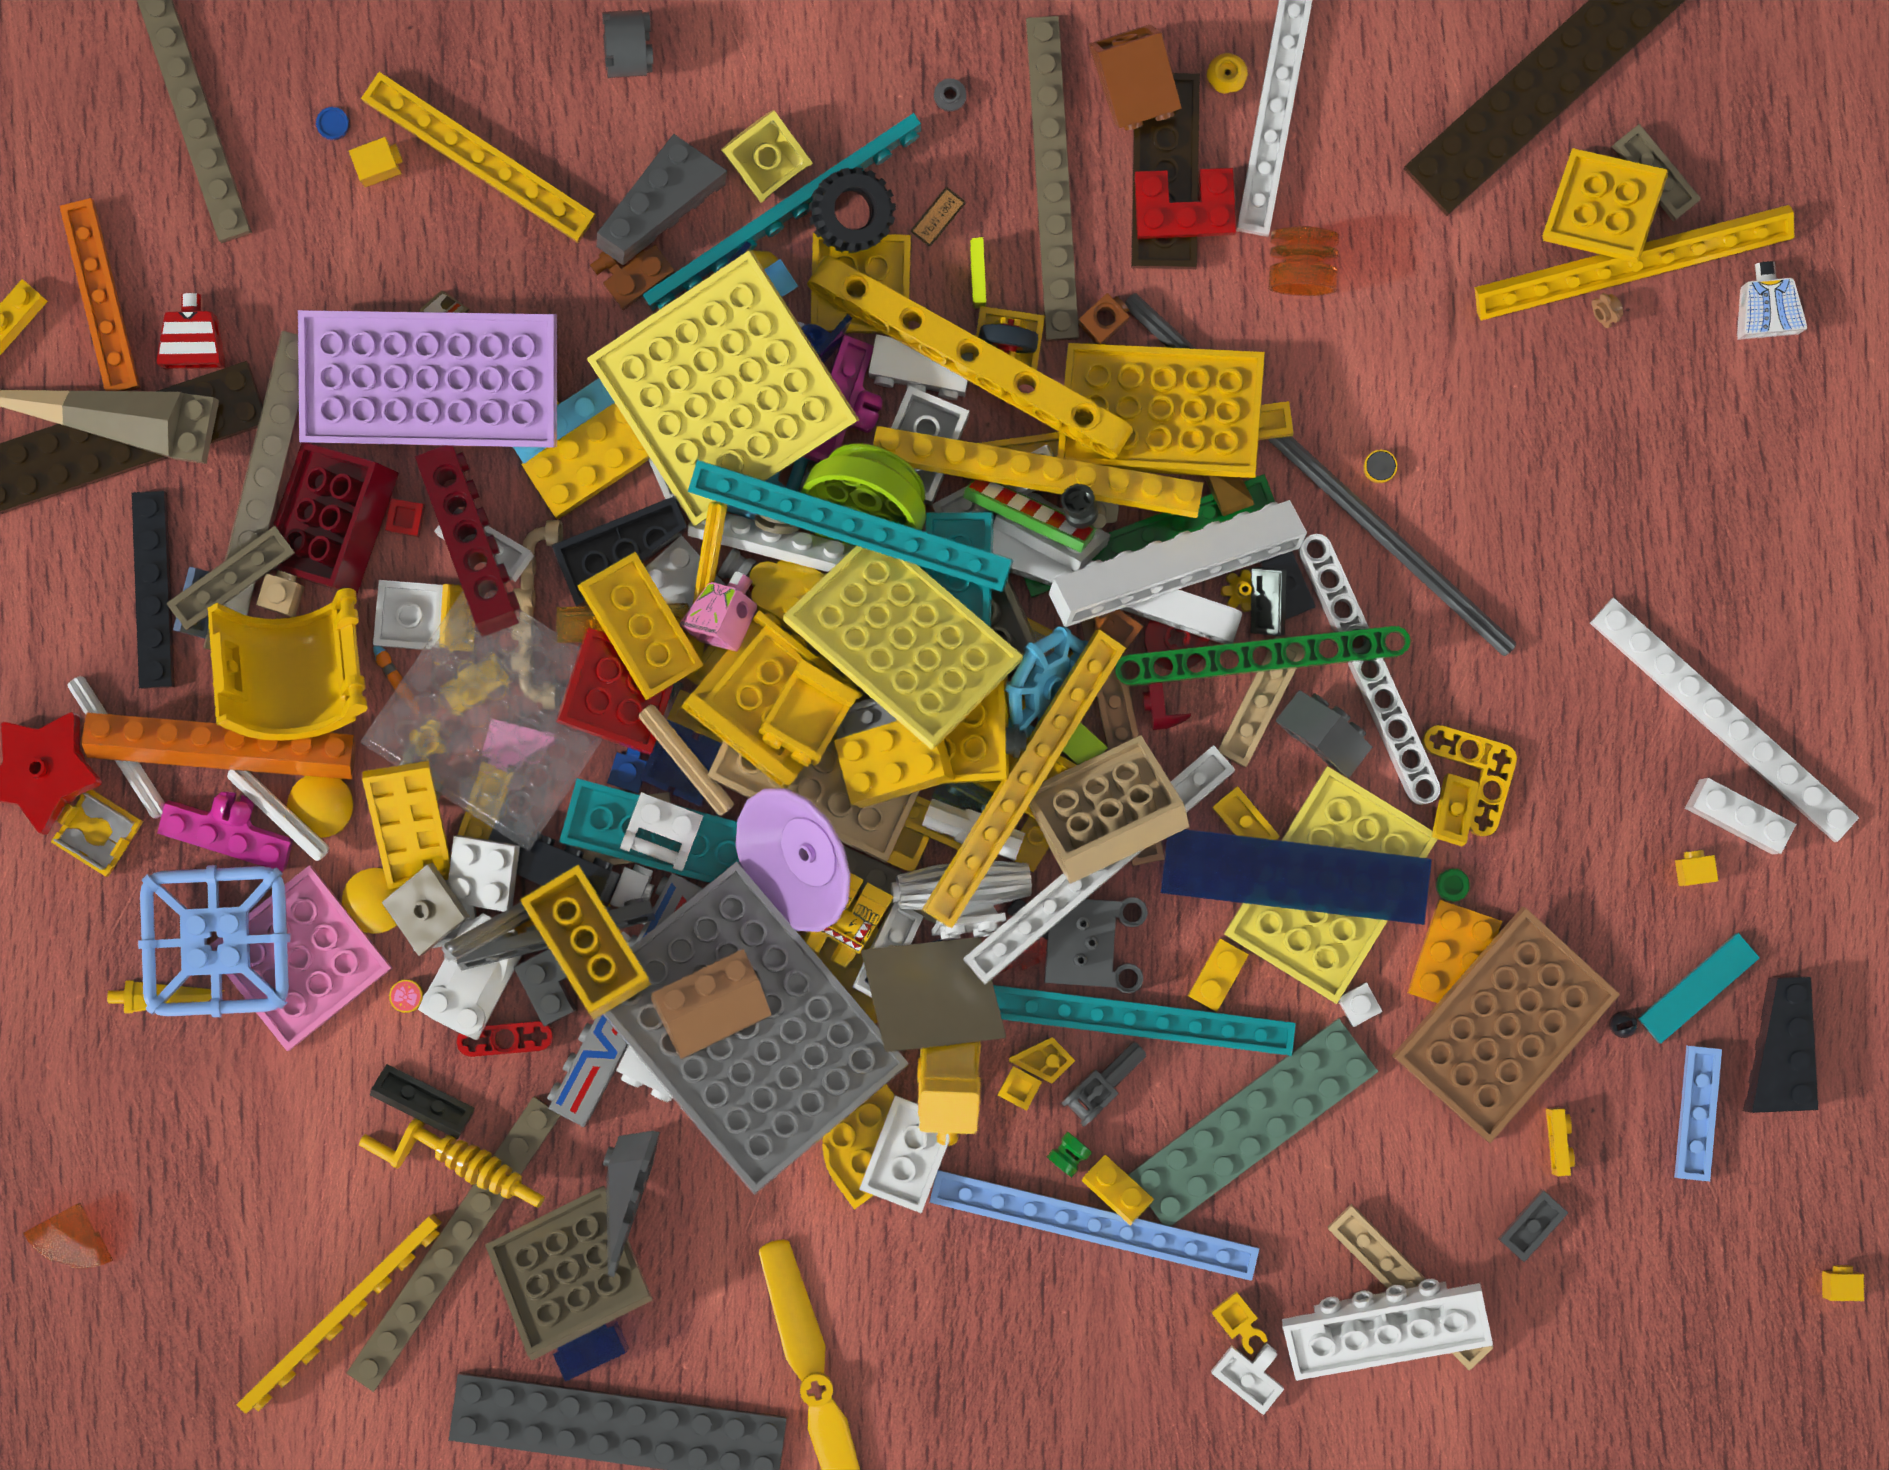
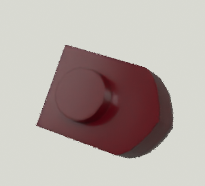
M1163 683L1147 685L1148 691L1142 692L1144 711H1150L1153 730L1174 727L1191 717V713L1166 715Z

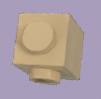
M278 570L276 576L266 573L256 605L280 614L295 617L305 587L295 582L296 576Z

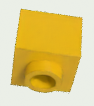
M1704 850L1684 852L1685 859L1675 860L1679 886L1718 881L1715 855L1704 856Z
M1833 1265V1271H1822V1298L1830 1301H1864V1274L1853 1271V1266Z

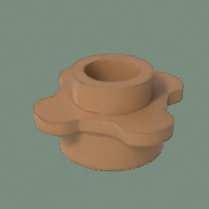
M1603 293L1600 295V299L1595 298L1592 300L1594 316L1605 328L1611 327L1612 322L1617 323L1620 321V318L1623 316V307L1615 295Z

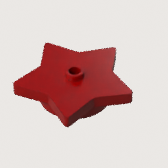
M70 712L39 729L8 722L1 723L3 762L0 765V802L18 805L36 831L47 835L62 808L67 803L70 804L78 795L102 785V780L87 764L80 750V716Z

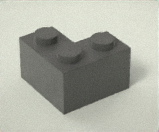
M1299 690L1275 721L1291 737L1312 749L1327 765L1349 778L1373 748L1363 738L1366 732L1355 723H1348L1351 717L1339 707L1334 706L1333 709L1328 708L1329 703L1316 693H1313L1310 697Z
M550 949L513 967L543 1026L550 1025L577 1011L563 983L567 976Z

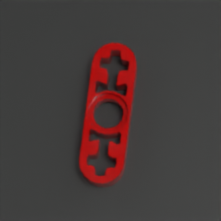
M541 1021L485 1025L479 1038L487 1037L485 1031L491 1030L490 1044L493 1050H487V1043L476 1045L475 1051H471L469 1045H464V1039L469 1037L461 1033L457 1037V1047L463 1055L468 1057L542 1051L552 1044L554 1032L550 1025L543 1026ZM536 1026L540 1027L541 1032L547 1033V1038L541 1041L540 1046L537 1045L536 1040H524L526 1047L520 1048L521 1034L518 1027H524L523 1034L534 1033ZM502 1029H508L514 1034L515 1041L510 1048L505 1049L497 1044L496 1036Z

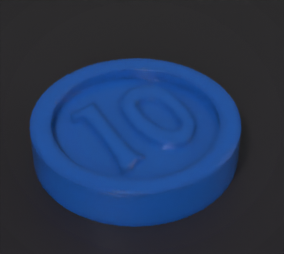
M327 107L318 114L316 128L324 138L338 140L347 133L349 119L340 108Z

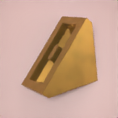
M1203 475L1223 516L1254 505L1253 499L1241 477Z

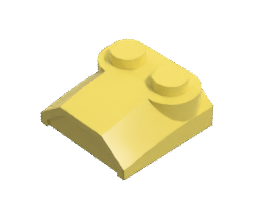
M774 110L755 121L721 149L728 162L736 169L761 203L793 176L813 164Z

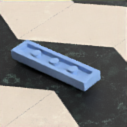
M1686 1045L1675 1178L1710 1182L1722 1049Z

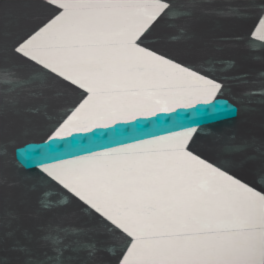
M912 113L645 292L643 297L651 310L662 309L674 301L677 294L685 289L689 291L701 283L704 276L712 271L716 273L730 263L729 260L737 254L743 255L747 251L755 249L757 247L756 241L765 235L770 238L778 234L785 227L783 223L792 217L797 220L809 212V203L813 201L811 196L814 190L819 187V184L834 172L848 167L849 169L860 167L864 171L865 168L873 163L880 165L892 156L891 151L898 146L907 147L919 138L918 133L921 131V123L916 115Z
M700 460L696 462L688 492L1001 592H1004L1013 559Z
M993 985L1002 1020L1292 1056L1296 1026L1294 1022Z

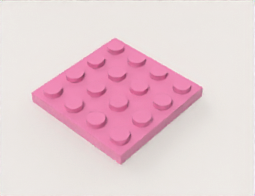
M311 865L307 866L285 884L287 934L290 933V942H287L289 978L287 1004L282 1009L278 1007L268 1012H256L286 1051L293 1049L392 969V966L357 925ZM272 895L249 913V935L274 934ZM223 937L217 938L210 944L213 951L217 950L218 945L223 944ZM274 943L250 944V967L276 989ZM226 974L245 999L268 998L244 974Z

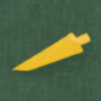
M126 980L124 990L108 991V1004L124 1003V1013L146 1010L147 1005L143 995V982ZM156 984L157 996L167 985ZM180 986L166 1003L209 1001L211 999V989Z

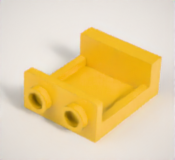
M801 659L758 732L764 735L762 740L776 749H780L782 746L791 751V757L800 764L809 766L811 763L816 766L823 757V753L848 710L860 693Z

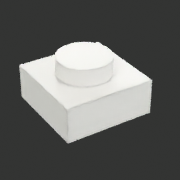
M1367 982L1344 993L1339 1000V1004L1352 1027L1383 1012Z

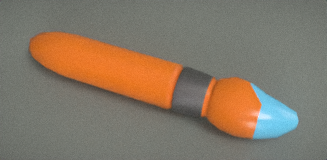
M374 646L373 651L378 666L383 668L385 675L404 706L412 714L417 715L420 709L416 698L392 663L390 654L383 647Z

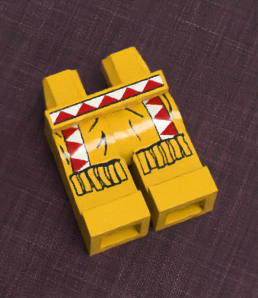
M850 873L849 900L839 920L820 932L808 931L804 940L811 949L818 953L827 937L839 943L830 959L845 968L854 959L856 953L860 955L893 899L892 895L867 882L851 911L849 908L864 883L863 879Z

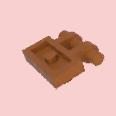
M656 244L647 251L642 250L635 255L636 259L622 269L618 266L616 260L605 252L598 254L600 258L590 264L596 275H599L607 268L612 273V276L604 281L603 284L623 311L643 297L645 292L675 273V270Z

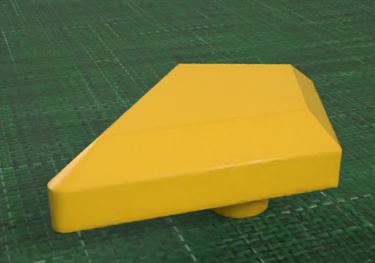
M1053 1037L1009 1058V1062L1051 1084L1075 1062L1072 1056Z

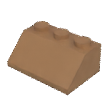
M744 949L653 992L651 1001L680 1059L686 1058L772 1015L759 979Z

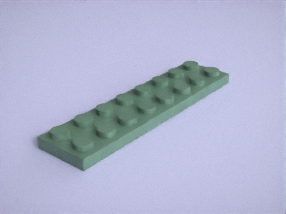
M1337 1018L1292 1052V1056L1287 1055L1127 1175L1154 1198L1150 1208L1161 1223L1172 1226L1375 1075L1378 1070L1341 1020Z

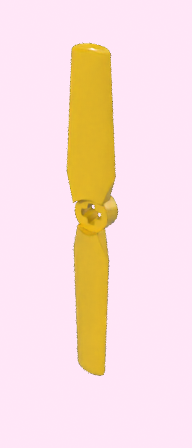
M785 1239L771 1241L759 1249V1255L785 1358L802 1381L800 1395L803 1401L809 1405L808 1432L821 1470H860L848 1420L832 1398L833 1384L830 1378L824 1374L826 1345L790 1242ZM817 1381L819 1386L825 1385L826 1389L822 1390V1397L816 1398L813 1393L808 1394L807 1390L811 1389V1382Z

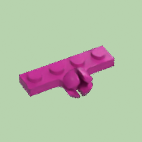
M844 335L830 374L859 419L848 428H855L867 433L877 423L879 418L878 412L882 409L883 400L881 396L868 392L863 387V379L874 346ZM847 428L803 457L817 463L828 458L835 449L841 447Z
M221 792L214 798L211 811H203L171 800L164 803L157 834L272 869L277 867L281 872L286 869L293 839L252 825L250 818L254 805L248 797L241 795V800L238 802L235 801L236 793Z

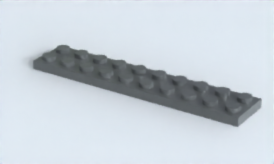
M458 1373L448 1441L663 1470H780L787 1417Z

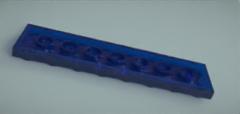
M1185 829L1166 838L1160 893L1425 925L1432 859Z

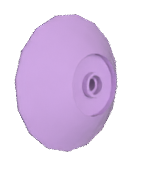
M765 788L746 801L737 819L736 850L740 866L790 923L793 929L797 931L820 932L839 920L849 900L850 871L844 846L830 820L809 799L787 788Z

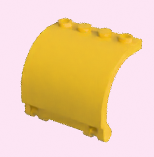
M351 588L340 589L337 591L332 603L314 612L291 618L265 619L251 617L219 603L208 607V627L217 725L240 735L256 739L297 740L337 730L355 721L357 715L365 712L368 707L367 698L363 696V691L366 688L365 678L360 675L356 624L359 622L358 611L354 609V604L357 602L356 591Z

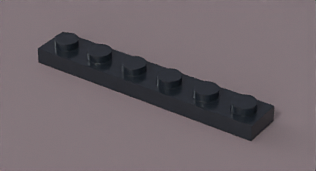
M132 492L139 688L175 687L172 611L166 604L171 600L167 492Z

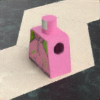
M736 571L727 586L713 582L707 584L679 625L699 642L737 652L757 610L756 603L745 595L752 580Z

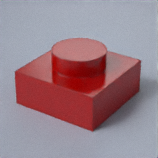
M391 498L385 531L420 537L425 505Z

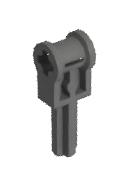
M1131 1043L1101 1074L1097 1070H1093L1062 1100L1061 1104L1069 1106L1081 1119L1080 1124L1083 1127L1086 1126L1119 1094L1114 1088L1146 1058V1052L1137 1043ZM1078 1099L1088 1108V1111L1078 1102Z

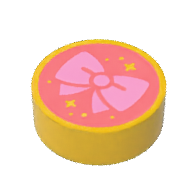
M413 980L398 981L392 986L389 993L391 1005L397 1011L403 1013L417 1010L424 996L422 987Z

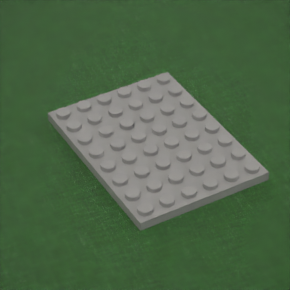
M735 862L630 948L648 976L651 985L603 1014L754 1195L909 1064L899 1051L885 1052L880 1029L796 930L791 927L790 923L738 862ZM744 949L759 979L772 1015L686 1058L680 1059L651 1001L652 993Z

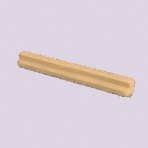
M649 705L639 714L640 720L716 813L721 816L733 807L734 802L717 782L707 777L708 770L655 705Z

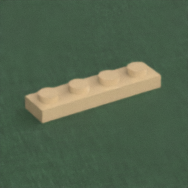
M1290 644L1286 648V655L1289 660L1298 662L1301 661L1304 650L1295 644ZM1269 650L1261 665H1267L1271 661ZM1296 668L1256 673L1218 748V751L1224 757L1245 768L1247 767Z

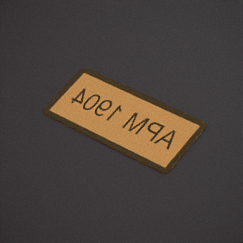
M946 187L914 225L911 233L926 245L932 246L966 202Z

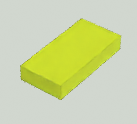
M983 237L970 240L972 299L975 309L980 308V306L986 307Z

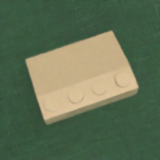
M1141 735L1043 781L1029 804L1056 861L1070 884L1189 828L1183 801Z

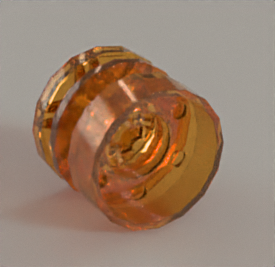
M1311 226L1282 228L1271 232L1270 242L1276 246L1271 247L1270 256L1284 262L1276 263L1269 267L1268 289L1270 291L1295 296L1329 295L1337 291L1338 269L1323 262L1338 258L1339 251L1332 248L1339 244L1338 233Z

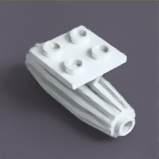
M994 861L953 928H948L936 920L935 926L931 929L932 936L941 935V940L961 938L960 934L972 932L974 937L990 936L1006 920L1005 913L998 914L994 908L995 905L1031 896L1032 883L1029 865L1027 863ZM950 864L934 865L897 875L896 882L890 883V892L893 896L892 902H898L899 908L922 910Z

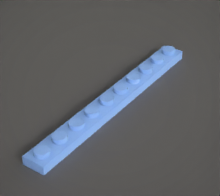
M942 1170L937 1171L929 1203L1250 1281L1253 1279L1260 1249L1259 1247L1137 1218L1130 1226L1115 1212Z

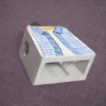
M1774 261L1755 264L1757 281L1747 282L1740 290L1737 339L1797 335L1807 329V323L1794 279H1777Z

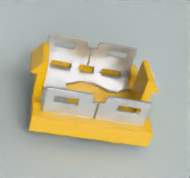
M91 789L79 796L80 799L75 806L67 803L57 819L63 826L55 834L51 843L105 877H109L144 821Z

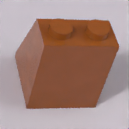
M1151 24L1088 43L1113 122L1118 128L1124 127L1126 131L1143 126L1144 120L1154 117L1156 121L1165 120L1175 115L1174 111L1182 109L1162 33Z

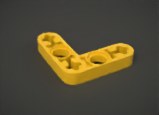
M1436 725L1429 728L1422 737L1423 747L1428 753L1481 769L1469 830L1472 834L1481 837L1493 834L1499 825L1517 762L1515 751L1507 744L1446 726ZM1440 731L1442 732V739L1451 742L1454 741L1453 735L1458 736L1459 738L1454 745V755L1448 753L1451 749L1450 746L1440 745L1438 749L1433 748L1434 742L1429 740L1430 736H1434ZM1466 740H1471L1478 746V754L1473 759H1467L1461 754V745ZM1501 750L1505 751V757L1509 759L1508 764H1502L1499 774H1506L1505 780L1499 776L1487 775L1488 769L1492 772L1496 770L1497 761L1493 759V754H1499ZM1488 781L1498 783L1501 788V793L1495 800L1486 798L1483 793V787ZM1479 801L1486 805L1497 806L1496 811L1488 810L1487 820L1491 821V826L1484 827L1483 831H1480L1479 824L1474 822L1475 817L1483 815L1485 808L1478 807Z

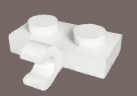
M1265 1343L1253 1362L1231 1345L1211 1370L1215 1377L1263 1415L1284 1390L1281 1384L1264 1372L1278 1355L1277 1351L1268 1343Z

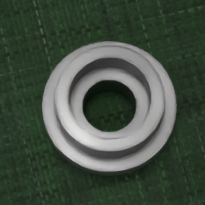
M944 79L937 84L934 90V100L942 110L948 112L956 111L966 101V89L956 79ZM952 89L956 92V97L947 99L944 96V92Z

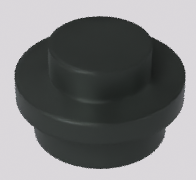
M1013 724V728H1005L1006 754H1013L1014 758H1019L1020 751H1026V732L1019 730V724Z

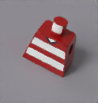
M181 294V312H165L157 354V365L163 369L226 368L218 318L210 311H201L200 294Z

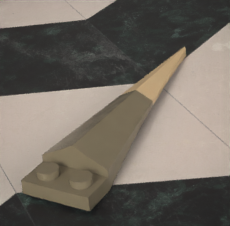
M0 390V407L88 432L175 460L207 464L219 400L214 397L185 394L182 392Z

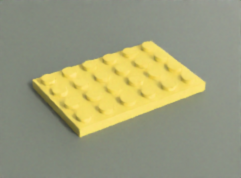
M855 546L789 609L783 618L784 622L931 750L1023 658L1022 654L918 565L859 546Z
M1327 766L1227 927L1224 935L1337 1004L1438 839L1431 837L1432 830Z

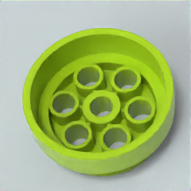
M847 444L835 449L828 458L820 461L812 468L801 490V493L921 531L925 525V487L920 476L905 460L877 446ZM813 532V533H814L816 536H818V537H822V538H826V539H830V540H834V541H839V542H841V543L853 545V544H850V543H847V542H844V541H840V540H837V539H834V538H831V537H828V536H825V535H822V534H818V533Z

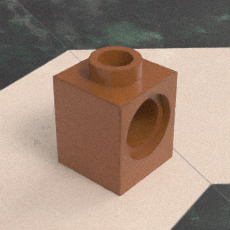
M1106 293L1078 319V326L1095 344H1105L1128 323L1130 316L1127 312L1129 309L1119 297L1115 296L1112 298ZM1103 311L1110 312L1114 316L1115 322L1112 325L1103 326L1098 322L1097 315Z

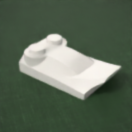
M482 913L472 920L464 921L456 937L486 922L491 917ZM514 929L509 931L514 933V935H518L517 931ZM522 955L461 971L456 961L444 959L428 991L424 994L418 1010L441 1024L478 1040L514 972L513 967L517 966Z

